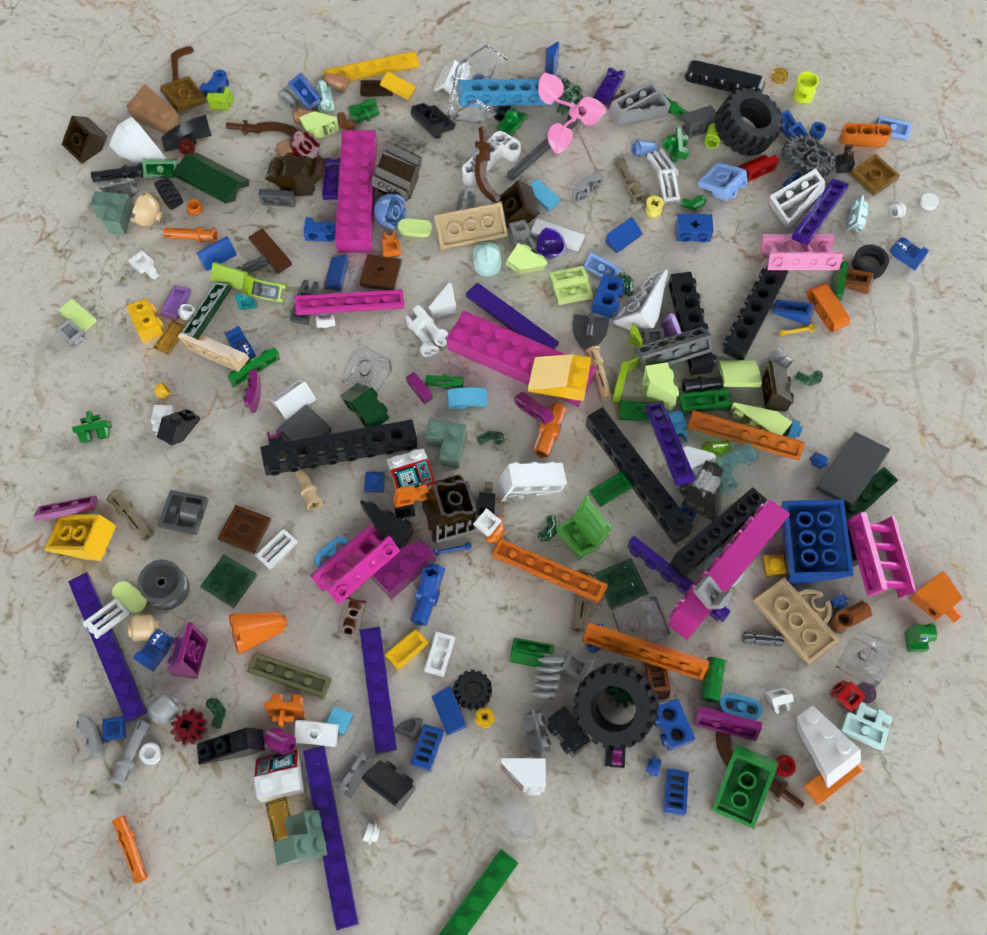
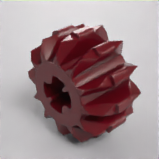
M191 708L189 712L183 709L182 716L175 714V718L178 720L170 722L175 727L170 731L172 735H176L174 740L177 742L181 741L185 746L189 742L192 745L196 744V738L202 740L201 732H207V728L203 727L207 724V720L202 719L204 714L201 712L197 713L194 708ZM191 723L192 726H189L191 729L187 731L186 727L188 728L187 725Z

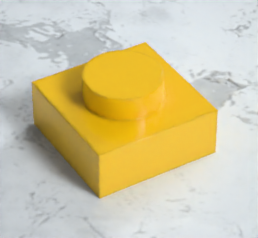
M784 554L764 555L762 557L765 577L785 576L787 574Z

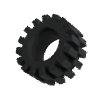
M167 176L154 183L158 194H160L170 210L184 203L181 195L178 193L179 191Z
M471 670V672L465 671L455 681V698L464 709L466 707L472 711V709L478 710L480 707H485V704L489 703L492 696L490 679L479 670L478 672H475V670ZM474 682L480 685L481 693L479 696L471 698L466 695L465 688L469 683Z

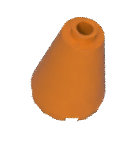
M281 612L233 613L229 615L230 628H232V636L238 654H243L285 632V627H288L286 616L281 615Z

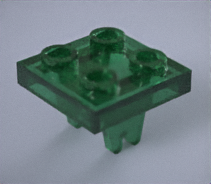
M557 75L556 77L563 83V93L558 99L578 105L583 98L582 88L578 84L575 85L567 78ZM559 103L560 105L557 107L556 112L559 113L561 111V115L568 113L571 107Z
M223 554L200 588L230 607L235 608L256 579L257 574Z
M632 558L595 572L596 579L608 585L604 596L611 611L644 598L649 594Z

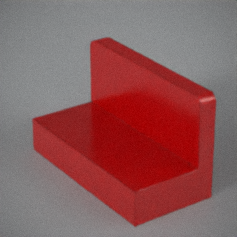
M764 154L739 165L738 168L746 170L748 183L775 171L779 158L776 154L770 157Z

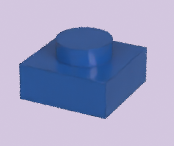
M365 472L364 491L384 493L385 472Z

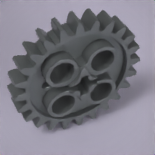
M794 135L793 138L790 137L789 140H786L782 148V155L785 156L783 159L788 160L787 165H792L791 169L796 168L798 169L797 173L803 172V175L817 169L822 178H824L825 175L828 176L832 172L836 164V157H833L834 153L830 152L831 148H826V144L820 143L821 140L815 141L814 137L809 139L808 135L805 138L802 135L799 137Z

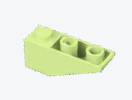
M735 402L732 404L729 412L734 419L741 421L745 425L783 436L792 424L790 420L777 411Z

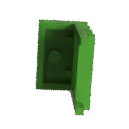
M586 496L573 518L559 524L556 527V531L579 560L600 548V544L604 542L603 539L612 530V525L608 524L590 501V497Z

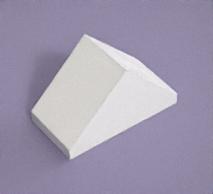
M451 283L447 284L428 307L429 316L432 319L457 315Z

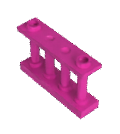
M859 513L847 519V525L867 596H875L888 590V588H895L898 598H903L917 592L895 516H891L877 524L869 523L867 513ZM872 531L880 532L882 542L874 541ZM877 550H884L888 561H881ZM883 569L891 570L893 580H885Z
M369 524L309 576L321 591L327 590L339 605L399 553L400 549L389 535L382 539L374 526Z

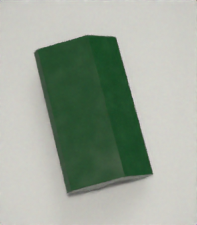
M199 153L186 154L172 172V176L223 203L236 201L238 188L247 187L250 182L249 179Z

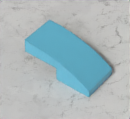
M481 387L447 390L448 408L465 410L468 406L486 408L488 405L487 390Z

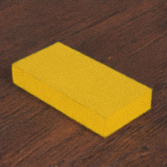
M390 72L386 73L380 83V86L408 101L416 90V86Z
M415 628L384 655L395 669L399 671L429 646V642Z

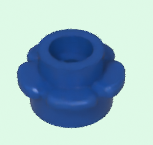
M814 452L809 457L811 465L821 469L828 465V458L823 454Z
M843 593L831 600L832 609L837 608L839 611L848 606L847 601L850 598H847Z
M653 756L652 760L648 759L646 772L650 773L649 777H658L661 760L656 759L655 756Z

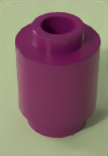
M279 728L269 729L264 736V743L267 748L283 756L289 755L296 748L295 736Z

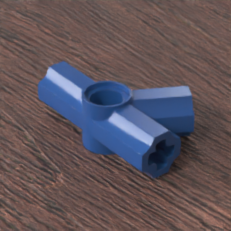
M429 564L428 568H423L421 581L415 598L416 603L410 621L416 625L427 626L433 606H436L438 602L439 588L445 573V568L440 565Z

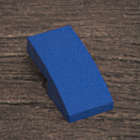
M789 109L780 114L783 119L781 131L788 139L790 137L793 138L794 135L798 137L802 135L804 138L808 135L801 121L796 123Z

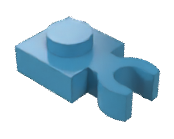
M682 410L669 412L668 415L677 436L683 437L684 442H687L688 434L684 431L687 429V424Z

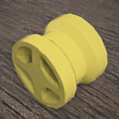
M651 196L647 199L645 208L647 216L657 218L662 214L664 201L661 197Z

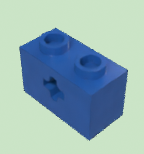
M677 214L675 222L676 241L710 242L713 234L712 214Z

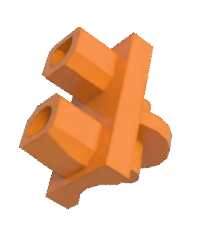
M273 693L270 700L265 701L264 708H266L267 718H272V721L279 722V728H285L286 722H294V719H305L301 695H293L290 702H284L283 695Z

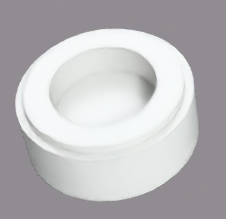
M932 193L924 194L920 200V206L929 211L934 210L939 203L938 197Z
M149 742L140 748L139 758L143 763L154 765L160 761L162 749L156 743Z

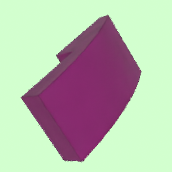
M257 370L249 371L250 379H247L249 388L245 389L246 396H243L245 407H249L251 413H255L261 397V381Z

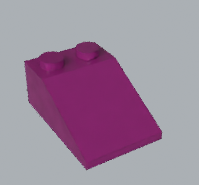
M192 622L185 624L179 630L178 636L174 638V651L168 659L167 668L174 676L198 679L208 639Z

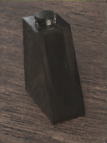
M706 460L695 477V481H693L685 494L681 505L711 521L720 516L724 469L720 468L718 464Z

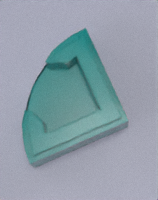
M235 294V300L239 309L257 308V301L253 297Z

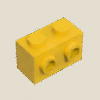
M147 298L126 306L143 343L164 334L161 329L164 325L160 317L155 316L158 312L153 303L149 304Z

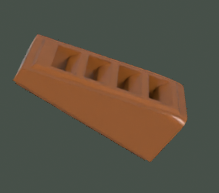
M848 268L845 287L869 294L874 273Z
M644 662L645 678L647 681L662 680V682L652 681L654 684L652 688L654 691H657V699L669 698L671 689L667 669L650 666L649 663Z

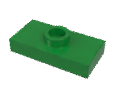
M620 400L619 420L649 422L644 405L651 404V402Z

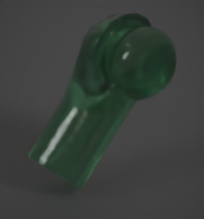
M621 271L617 274V278L624 280V294L632 296L634 280L626 272Z
M816 370L812 375L807 376L798 371L794 379L806 386H811L822 381L823 373Z
M487 431L476 437L479 445L490 440H495L497 445L505 442L504 434L499 431Z
M549 515L546 517L547 527L538 533V539L541 542L549 541L557 534L556 516Z
M209 698L206 701V707L214 715L211 727L221 729L226 709L219 699Z

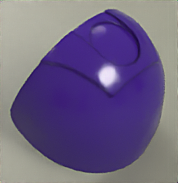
M544 228L536 241L537 254H541L546 259H553L562 255L566 249L565 239L562 234L556 229Z

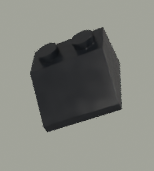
M379 760L361 779L367 786L401 810L416 789L413 785L414 780L405 773L401 776L395 772L397 767L388 760L385 763Z

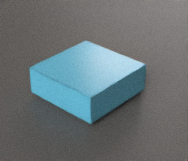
M334 706L326 723L339 724L338 733L345 735L354 715Z

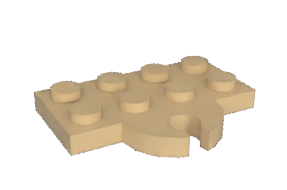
M784 577L754 599L753 604L777 632L784 636V640L808 667L840 641L826 625L832 615L831 602L829 600L824 603L823 608H817L813 601L820 599L824 595L822 592L814 589H805L797 592Z

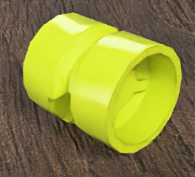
M806 71L799 74L792 93V97L797 103L808 104L813 100L819 83V78L815 73Z

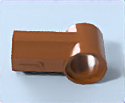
M862 600L846 609L839 610L830 619L829 626L834 632L843 633L848 628L872 616L871 607ZM838 618L842 619L845 625L841 624Z

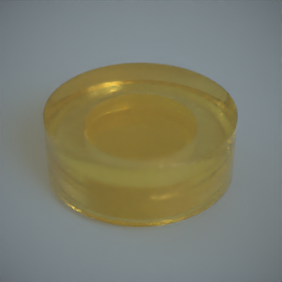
M776 68L772 72L771 79L777 84H783L787 81L789 73L784 68Z

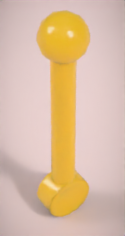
M809 324L808 327L787 331L780 330L779 335L783 337L786 334L807 330L813 332L815 325Z

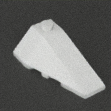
M132 116L117 125L109 146L120 158H126L134 165L142 163L143 159H166Z
M667 269L654 272L640 286L641 291L636 295H632L629 298L631 302L627 307L622 306L613 320L614 324L630 331L632 324L637 325L639 333L645 332V329L655 327L663 299L668 274Z

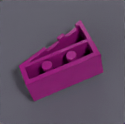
M422 540L416 541L400 548V552L370 578L392 600L421 575L423 568H428L429 564L436 562L435 553Z

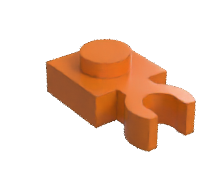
M383 231V240L381 241L383 257L401 256L399 239H396V232L392 231V235L388 236L386 231Z
M413 485L395 489L393 503L397 508L414 504L415 500H426L427 496L425 493H428L429 490L426 485H420L417 488Z

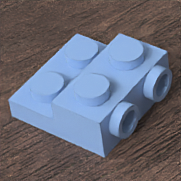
M717 162L698 181V187L712 191L715 198L728 201L736 196L740 188H744L747 185L746 170Z

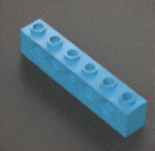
M458 79L456 94L460 106L555 105L556 102L554 100L552 104H546L541 100L538 93L540 79Z

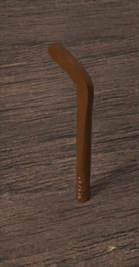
M184 47L171 54L173 81L179 79L178 58L193 53V47Z

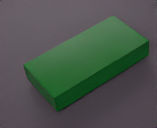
M621 471L591 489L589 493L601 508L632 489L633 486Z

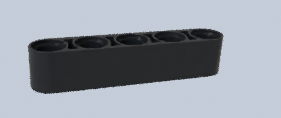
M697 60L689 63L685 74V79L690 83L727 92H733L741 88H754L755 91L760 90L763 93L766 83L765 78L761 75Z

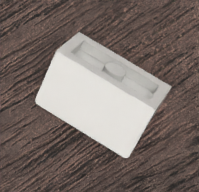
M456 60L443 67L433 90L436 92L444 88L451 96L456 95L458 79L464 78L466 70Z
M299 379L271 398L270 401L273 406L279 409L283 417L288 420L306 404L310 405L316 401V397L306 382Z

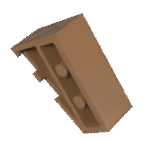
M146 84L141 87L126 106L130 116L136 122L165 134L181 124L177 112Z

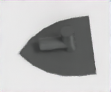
M590 313L588 316L574 314L573 332L577 342L584 350L592 346H598L607 334L609 318L595 317L593 313Z

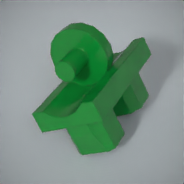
M375 98L366 99L364 102L357 105L353 104L348 108L351 122L354 120L356 124L365 120L369 122L372 117L380 115Z
M515 108L508 110L505 113V118L497 126V131H503L513 137V134L527 118V114L520 113Z
M678 127L675 129V134L672 136L668 135L662 141L663 148L668 149L671 154V161L675 163L679 158L686 159L690 154V149L685 148L688 143V135L682 134L681 128Z
M87 411L86 417L80 418L83 425L74 426L72 430L73 433L77 434L80 443H88L92 441L90 432L96 431L98 439L110 438L109 428H112V423L107 420L97 421L101 420L100 414L93 415L92 411Z

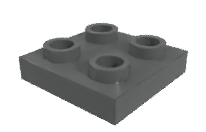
M170 490L158 522L159 528L197 535L209 499L205 496Z

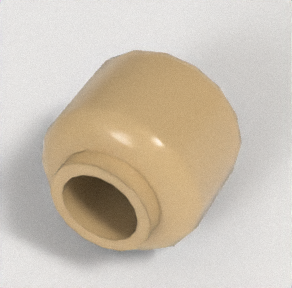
M150 614L135 615L131 621H128L129 638L132 637L134 642L149 641L151 635L158 630V621H154L153 616Z

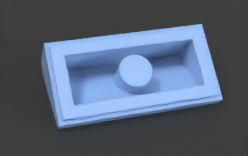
M879 116L876 124H885L892 128L891 137L908 139L912 123Z
M590 252L583 265L584 269L601 278L603 274L618 278L623 270Z

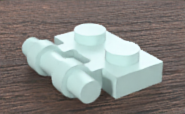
M861 702L854 709L855 714L846 713L840 731L850 738L881 751L884 749L890 730L881 725L882 722L890 725L892 717L886 715L885 711L872 709L866 706V703ZM863 715L874 718V722L864 719Z

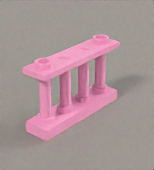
M762 234L760 252L770 253L767 270L840 269L843 253L831 252L834 241L833 234H816L808 245L792 240V234Z

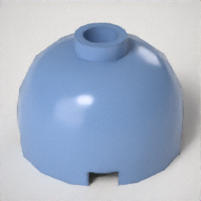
M397 194L381 196L374 206L376 221L382 227L396 230L398 223L406 217V208H403L404 199Z

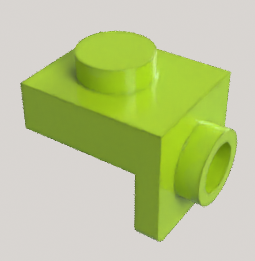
M225 87L224 93H208L207 100L211 110H230L231 103L234 102V96L230 92L229 87Z

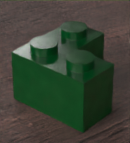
M356 383L340 395L349 411L356 413L365 428L381 425L390 418L386 413L388 409L382 402H379L377 399L378 394L372 387Z

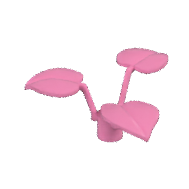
M548 73L541 75L538 84V93L541 100L546 104H552L555 100L558 103L571 107L569 110L571 119L564 123V125L560 123L551 125L547 133L548 142L555 154L561 153L570 145L573 137L572 130L566 128L567 125L575 122L576 119H580L587 126L594 125L607 109L601 102L592 97L582 98L578 105L558 99L563 93V83L555 75Z

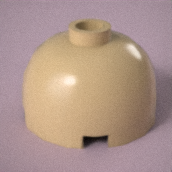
M144 190L143 193L145 195H140L132 211L135 217H131V222L140 226H151L156 220H161L163 212L161 211L160 200L152 193Z

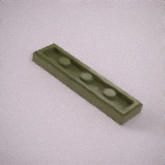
M256 652L247 670L252 675L325 699L332 682L330 677Z

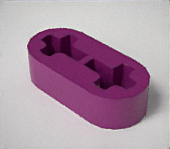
M412 372L405 377L410 388L424 404L433 399L431 392L416 373Z

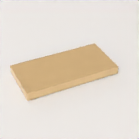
M502 202L433 216L440 250L508 237Z

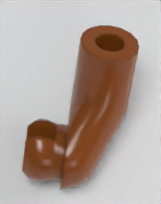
M344 112L337 114L341 128L345 130L355 129L356 123L354 120L352 122L351 119L347 121Z

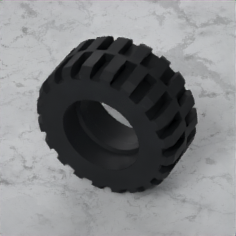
M741 88L733 91L716 112L715 128L716 132H719L718 137L724 141L726 147L729 146L733 152L737 151L740 155L754 156L765 152L780 135L783 119L780 115V109L776 107L775 101H772L770 96L762 94L760 90L755 91L754 88ZM742 117L750 120L755 127L747 124Z
M619 662L616 664L608 663L594 669L579 684L578 692L574 695L573 701L576 702V705L573 707L574 714L578 715L576 719L577 725H582L584 728L582 733L585 736L589 734L593 738L591 742L596 745L600 742L603 744V748L609 749L611 746L615 749H623L625 746L630 748L637 742L640 743L650 732L657 719L659 703H657V691H654L652 688L654 684L651 680L647 681L644 677L646 675L644 672L636 671L635 667L630 664L624 666L623 663ZM609 686L620 687L631 695L635 702L636 712L630 722L614 724L602 716L598 708L597 698L604 688Z

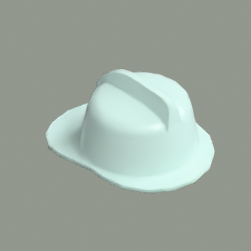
M485 241L474 247L473 263L478 274L490 277L497 274L501 269V253L496 244Z

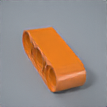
M847 123L842 129L839 142L844 146L853 144V146L884 147L892 134V128L885 124Z
M827 283L819 284L807 290L809 302L813 303V308L829 331L834 332L850 324L848 313Z
M859 763L829 788H827L824 778L819 773L805 784L803 788L813 801L819 805L863 771L865 767L862 763Z

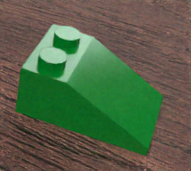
M736 744L712 811L754 829L775 775L778 761Z

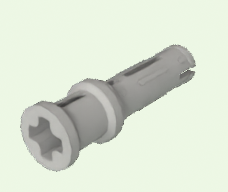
M137 720L121 758H118L115 762V770L112 776L108 778V782L120 787H126L127 784L125 782L130 771L135 767L133 762L150 727L149 723Z

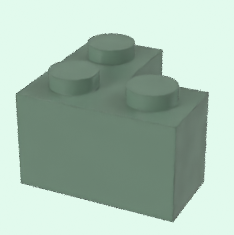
M94 191L90 206L96 217L103 218L102 222L108 233L125 235L134 208L128 194Z
M429 419L425 433L426 445L441 448V465L460 468L467 437L466 425Z
M319 810L303 811L285 819L288 837L273 843L277 866L306 863L327 855Z

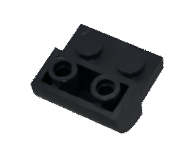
M421 103L411 107V117L435 139H440L443 132L455 128V123L436 105L428 106L425 103Z

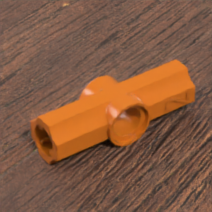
M551 403L549 410L552 412L554 419L547 425L543 423L540 425L539 436L533 449V453L537 457L548 458L554 441L558 439L561 423L566 412V407L562 403Z

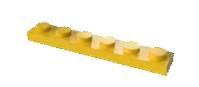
M416 51L325 69L323 70L324 78L327 73L344 75L346 78H349L350 82L383 75L387 72L393 73L420 66Z

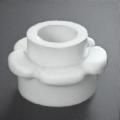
M897 201L890 206V214L893 218H902L905 215L906 206L902 202Z
M182 304L178 309L179 316L184 320H190L195 313V308L189 304Z
M367 823L362 841L368 842V845L372 841H377L380 829L377 828V823Z

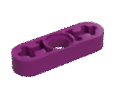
M520 392L513 398L519 409L544 425H547L554 419L552 412L545 405L527 394Z

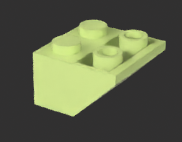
M668 362L646 366L641 385L646 401L651 403L663 401L669 413L673 411V407L676 405V397L679 396V390L677 385H674V373L669 368Z

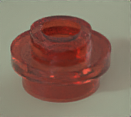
M185 138L179 142L178 150L184 155L191 154L195 151V145L192 140Z

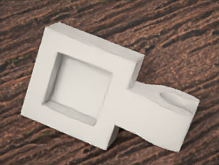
M142 250L128 260L130 265L140 274L146 271L153 280L159 277V274L155 272L156 269L153 267L154 261Z
M154 405L151 422L153 424L152 430L156 432L155 436H157L161 418L174 413L172 405Z

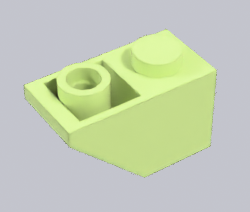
M314 111L299 117L303 131L309 132L316 139L339 131L338 121L334 116Z
M518 243L507 259L506 266L519 274L544 270L548 262L541 254L536 255L527 245Z

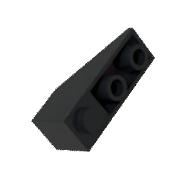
M360 501L362 510L382 539L389 535L399 549L407 545L414 533L410 521L395 517L389 510L383 511L379 509L373 502Z
M246 727L197 743L198 765L250 756L265 751L263 729Z

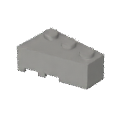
M651 80L612 101L609 115L617 125L665 117L671 104Z

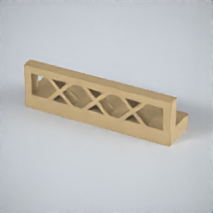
M183 333L178 335V338L189 351L237 372L249 359L246 353L201 335L197 340Z

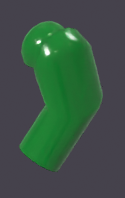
M703 195L693 200L683 198L681 207L696 211L706 204V198Z

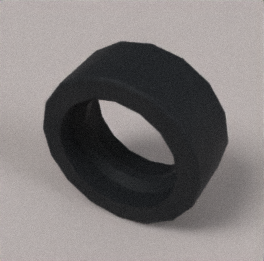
M873 244L864 245L857 250L852 261V267L855 270L874 273V279H876L885 272L889 264V256L880 246ZM861 257H874L880 263V267H867L861 261Z

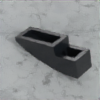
M202 115L177 125L161 138L164 151L167 152L197 145V139L210 137L212 134L206 115Z

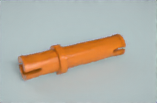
M126 815L119 816L112 820L118 837L117 843L121 845L134 884H138L149 877L134 840L136 838L135 834L131 832L128 825Z

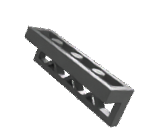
M703 327L634 348V353L640 359L643 372L648 365L668 362V365H672L713 351L712 336Z

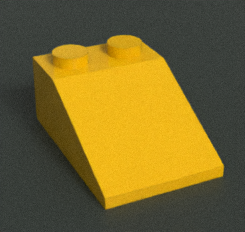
M574 354L535 357L528 392L584 401L592 357Z
M100 514L58 517L44 550L84 560L101 561L116 525Z

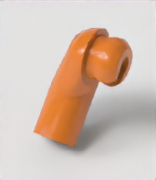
M497 517L501 520L500 524L489 537L486 536L488 543H497L505 535L503 517Z

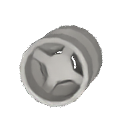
M781 347L774 350L767 358V361L772 360L785 369H788L793 363V359L790 356H786L785 351Z

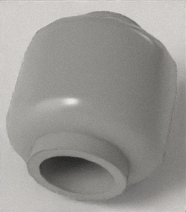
M161 693L149 703L147 714L157 725L160 723L167 724L175 717V714H179L180 709L177 705L180 701L174 694L168 696L166 693Z

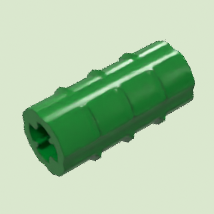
M708 657L709 667L703 678L701 699L711 703H718L722 692L721 688L726 661L717 657Z

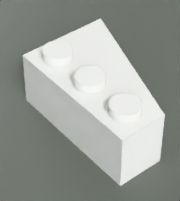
M814 169L770 196V206L787 231L824 192L825 180L817 169Z
M513 462L508 464L497 480L500 502L506 501V497L518 496V499H522L524 494L536 493V496L558 493L567 485L563 463L555 462L541 464L537 462H530L528 464Z
M813 705L796 717L797 730L808 752L812 755L817 769L824 778L827 788L861 763V750Z

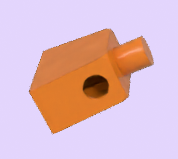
M944 571L909 598L934 620L939 619L945 614L955 623L963 616L955 607L963 598Z

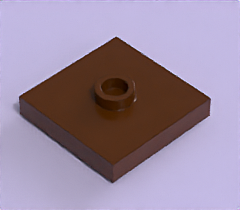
M367 254L360 286L395 290L402 259Z
M235 505L218 540L255 554L272 520L267 516Z

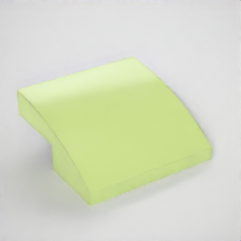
M584 266L549 273L558 305L593 299V292L588 283V275Z
M718 360L719 375L722 377L723 387H761V375L755 360Z

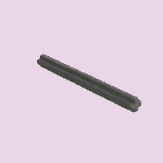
M578 119L567 125L566 128L572 130L578 124ZM548 138L507 172V177L510 180H515L551 148Z

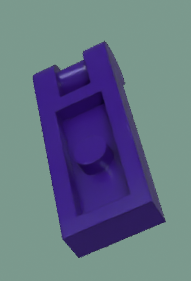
M609 68L607 75L593 98L604 105H609L624 80L625 71H615L614 68Z
M325 158L322 198L323 200H338L340 158H337V160ZM337 166V169H331V167Z

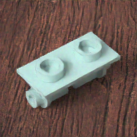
M319 80L317 88H314L322 98V101L317 104L319 113L333 112L335 108L331 88L327 86L324 80Z
M863 195L850 204L846 231L853 228L856 232H862L865 229L866 219L864 218L867 216L868 204L866 201H863Z

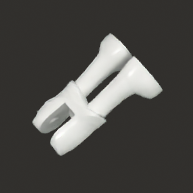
M416 305L413 311L417 317L414 318L407 314L405 316L406 324L422 341L423 344L420 347L422 356L431 357L440 351L438 346L443 347L447 344L449 334L444 329H438L433 323L434 320L421 306ZM427 329H428L429 332L432 334L434 342H433L432 339L427 335V333H426Z

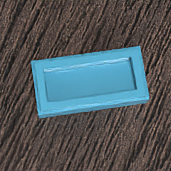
M539 179L530 184L536 201L546 211L549 212L561 203V199Z

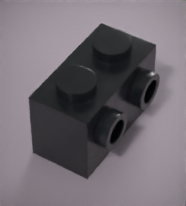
M566 706L548 718L547 728L553 737H558L561 742V748L566 754H570L572 758L590 745L591 740L582 733L583 729L577 725L575 718Z

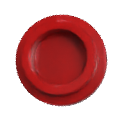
M781 755L775 759L778 761L776 773L779 776L790 777L795 773L796 764L790 756Z

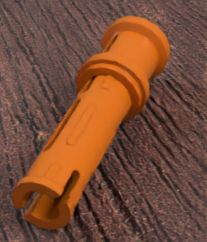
M165 227L163 230L164 238L191 239L196 240L198 243L203 241L215 243L218 240L216 228L203 229L198 227L196 229Z

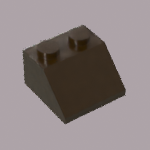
M72 115L61 145L80 163H84L102 151L108 135L88 117Z
M517 180L500 195L499 202H502L507 228L509 227L508 223L523 219L528 224L540 214L532 186Z
M772 360L768 361L761 376L764 407L773 411H788L794 401L793 393H790L791 378L787 375V369Z

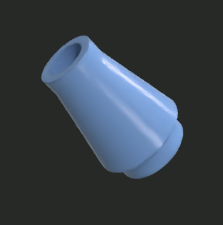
M636 140L631 146L632 154L637 157L655 150L657 151L658 148L656 141Z

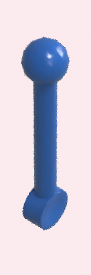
M467 542L465 543V545L456 546L440 550L434 549L432 551L435 553L436 556L440 553H446L456 550H470L472 548V545Z

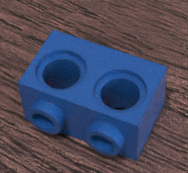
M603 274L593 301L592 313L612 318L614 312H618L620 306L618 300L623 298L625 288L622 287L624 280Z
M679 699L659 705L654 725L660 729L661 734L659 737L664 747L667 746L668 751H672L692 743L695 740V736ZM662 712H670L672 714V720L664 719L662 716ZM677 731L681 735V740L676 741L672 739L671 732Z

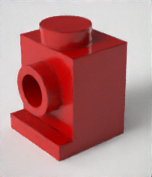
M845 680L838 682L829 694L839 706L850 712L866 698L853 682ZM854 695L855 697L848 703V700Z

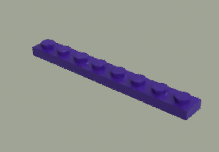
M87 572L68 581L84 621L103 608L92 579ZM106 613L100 618H98L96 621H94L92 624L95 625L97 622L102 620L106 616ZM107 621L105 624L99 627L98 630L102 628L104 625H106L109 621ZM111 628L98 639L94 637V633L89 632L125 721L130 723L147 714L148 711L113 629Z
M325 746L304 750L303 755L313 809L319 810L324 840L326 842L327 855L322 858L336 930H341L359 925L326 750Z

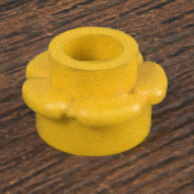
M164 382L155 385L154 392L156 396L160 399H167V396L171 394L168 386Z
M488 707L484 709L479 708L475 713V723L482 728H489L495 721V715Z

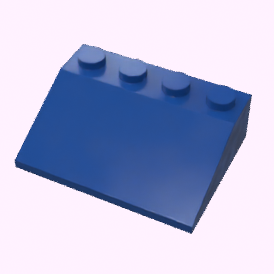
M844 500L782 501L780 507L790 513L781 526L787 581L790 584H809L854 576Z

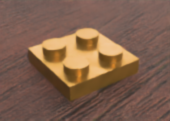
M189 76L160 85L161 92L178 113L207 103V98Z
M877 154L855 167L850 173L873 196L898 180L900 176Z

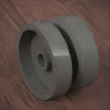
M161 559L149 563L140 572L138 577V589L141 595L156 609L170 610L178 607L187 598L190 590L189 580L184 572L181 571L178 565L169 560Z

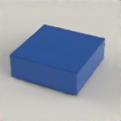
M124 716L102 719L103 741L107 742L126 738V721Z

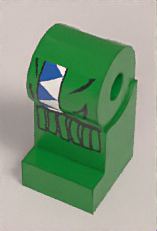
M934 623L926 625L914 624L904 632L908 652L928 651V644L937 640V629Z

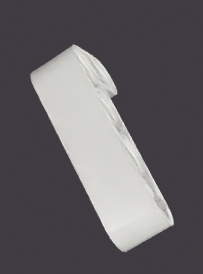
M503 131L495 132L486 141L492 145V148L489 149L490 161L487 163V171L501 157L511 162H516L521 158L520 141ZM479 150L462 167V180L467 186H473L477 183L475 178L476 156L479 155Z

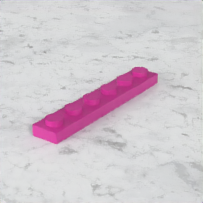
M403 290L295 296L296 315L404 309Z

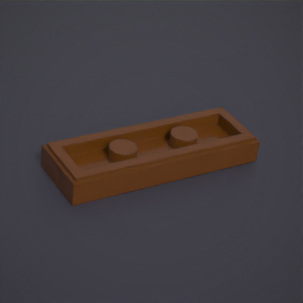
M263 228L248 237L260 254L266 257L268 263L277 274L292 266L290 259Z

